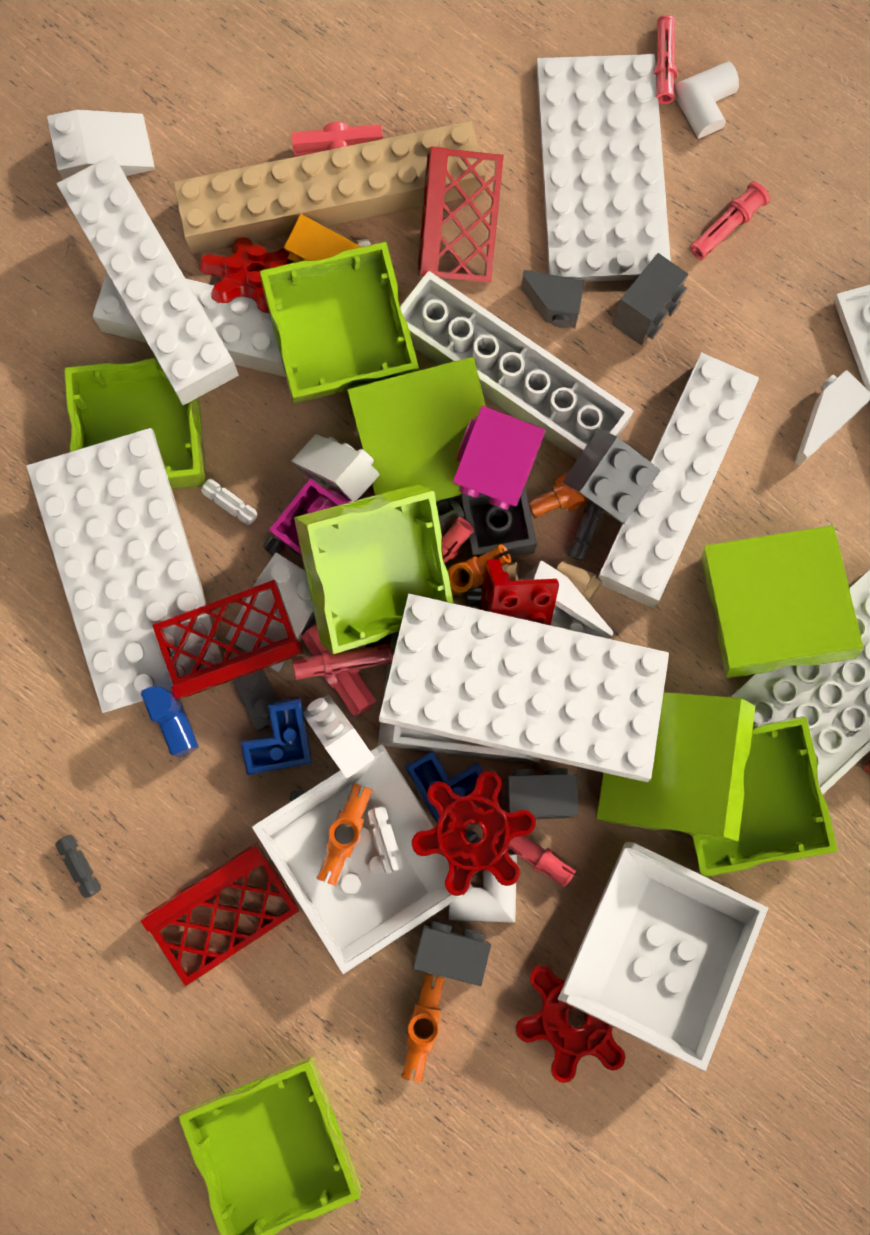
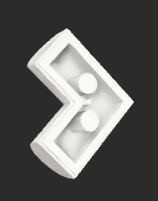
M730 61L674 84L675 98L697 139L725 127L726 120L715 101L736 93L739 88L738 73Z
M509 855L517 863V855ZM483 870V887H473L468 893L449 904V920L515 923L516 883L511 886L501 885L491 872Z

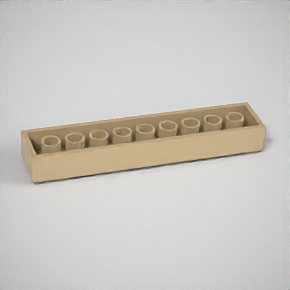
M472 121L174 181L184 236L190 252L194 254L233 246L236 239L241 237L257 241L291 234L300 214L325 227L422 207L427 149L434 146L445 149L480 152ZM448 156L447 170L456 179L468 167L460 157ZM467 158L471 165L478 160ZM481 162L474 169L485 182V171ZM471 171L458 182L468 197L481 187V184ZM447 177L445 188L451 183ZM453 186L445 193L444 202L463 197Z

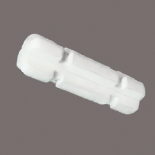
M208 479L202 486L201 492L210 500L214 499L217 505L234 517L238 516L239 521L246 526H250L257 518L258 514L255 509L249 505L245 506L244 501L227 489H221L220 484L213 479Z
M377 807L369 810L367 817L369 824L374 825L372 833L379 856L383 855L384 858L381 861L384 872L392 873L402 869L401 856L396 855L398 847L391 824L387 825L386 820L389 819L386 808Z

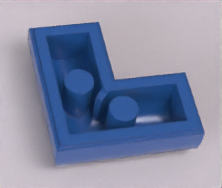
M153 686L141 690V696L150 719L159 724L170 754L180 758L197 750L199 746L181 700L175 699L173 693L162 687Z
M289 697L270 702L268 704V711L273 736L241 742L247 775L312 764L301 699L299 697Z
M434 751L405 766L436 823L439 821V813L428 800V788L433 783L441 781L447 783L456 795L468 796L474 791L478 776L484 772L480 764L476 763L449 779Z

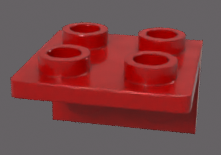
M499 559L486 560L479 610L551 626L559 589L558 579L510 581L509 574L503 571Z

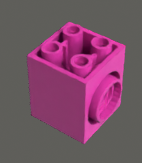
M481 406L477 419H471L457 454L456 461L460 462L453 483L460 485L458 491L475 498L479 497L480 493L490 496V504L506 510L509 509L510 505L516 507L546 430Z
M310 478L269 531L302 558L294 517L346 504L350 501L332 488L325 490Z

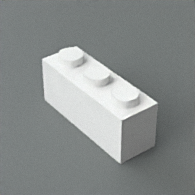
M315 434L291 461L308 480L311 478L326 490L328 488L334 489L350 502L357 501L380 475L372 466L374 460L368 453L362 449L356 451L345 442L341 445L331 436L327 439Z
M329 694L324 698H318L311 702L307 710L303 712L305 719L346 778H349L375 759Z

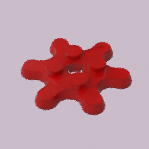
M245 237L236 239L232 246V253L234 254L232 256L222 257L207 254L202 257L199 263V270L206 275H213L222 279V281L214 285L211 291V298L214 301L229 303L238 297L251 298L256 302L257 308L260 311L268 314L269 310L261 283L260 271L294 263L288 259L290 253L286 252L284 248L268 253L262 246L253 245L252 241Z
M493 771L482 772L477 778L474 791L468 796L456 795L445 782L433 783L428 788L427 797L429 802L438 810L439 821L433 829L417 832L411 841L412 849L417 855L429 856L437 853L447 859L449 871L445 878V888L454 896L464 895L470 888L472 876L480 870L491 872L501 885L511 886L519 880L521 873L518 864L509 856L508 845L513 838L529 835L536 827L535 816L530 811L519 810L509 813L500 808L497 797L502 787V781L500 776ZM472 823H477L483 830L484 836L477 843H472L466 838V829Z
M537 966L530 974V983L542 997V1008L536 1015L525 1016L517 1022L516 1034L518 1038L526 1043H532L541 1039L551 1043L555 1053L551 1064V1073L555 1080L562 1083L570 1082L575 1077L578 1062L587 1055L597 1057L608 1070L620 1069L624 1065L626 1057L623 1049L613 1039V1026L584 1013L585 1020L582 1026L579 1028L570 1026L568 1014L569 1010L574 1007L558 1000L565 981L559 979L547 966Z

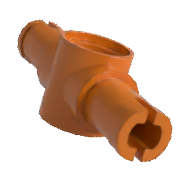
M568 473L555 480V486L551 487V491L528 501L530 512L534 519L559 507L561 510L567 508L568 511H572L587 504L588 501L562 483Z
M499 544L496 548L480 557L474 556L467 561L452 565L448 570L452 595L458 596L465 591L479 587L483 583L486 560L499 559L502 566L511 562L510 554L499 558L501 554L507 551L505 546ZM463 568L470 575L469 583H466L462 578Z
M356 783L352 784V789L343 811L339 810L336 821L329 829V839L325 847L328 851L320 872L316 879L325 882L330 871L331 875L327 883L334 886L338 884L337 882L346 858L351 857L355 845L360 840V831L364 823L362 816L373 792L372 789L364 787L361 796L358 797L362 786ZM343 824L350 825L354 830V838L347 844H342L336 839V830Z
M424 973L419 1003H415L413 1014L408 1024L406 1040L408 1052L403 1073L401 1074V1077L410 1080L412 1070L415 1069L413 1081L423 1082L428 1052L432 1051L434 1040L438 1035V1022L441 1009L438 1007L446 978L436 976L435 985L432 987L433 975ZM421 1018H426L433 1024V1030L427 1036H420L414 1030L415 1022Z

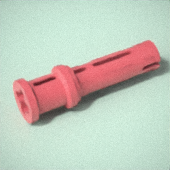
M753 181L749 183L747 190L738 199L735 198L729 203L728 211L690 245L693 255L700 260H704L740 223L749 222L752 219V214L760 206H765L769 203L770 196L768 191L758 182Z

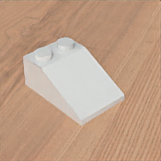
M73 110L47 116L57 169L63 180L111 155L115 157L125 176L155 170L143 114Z
M276 552L253 587L274 579L277 581L297 640L301 642V635L315 621L306 572ZM271 589L259 593L254 604L255 607L270 613L275 602ZM248 597L245 602L249 604L251 597ZM246 606L241 608L234 623H240L247 608ZM277 608L274 616L281 619L279 610ZM251 610L244 627L260 634L267 616ZM272 619L264 637L276 642L287 638L288 635L284 624ZM233 626L226 636V639L230 642L237 629ZM241 631L235 645L246 652H250L258 638ZM262 641L260 647L266 646L270 643ZM287 661L270 666V668L280 673Z

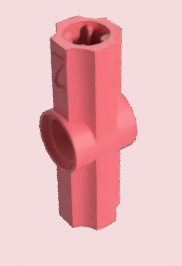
M343 122L329 123L323 130L292 132L291 135L294 157L383 139L381 124L349 127V125Z
M317 624L301 635L302 640L313 656L321 655V652L324 651L331 653L320 643ZM359 669L334 673L332 677L325 678L332 690L335 689L342 702L353 717L364 713L377 703L360 677Z

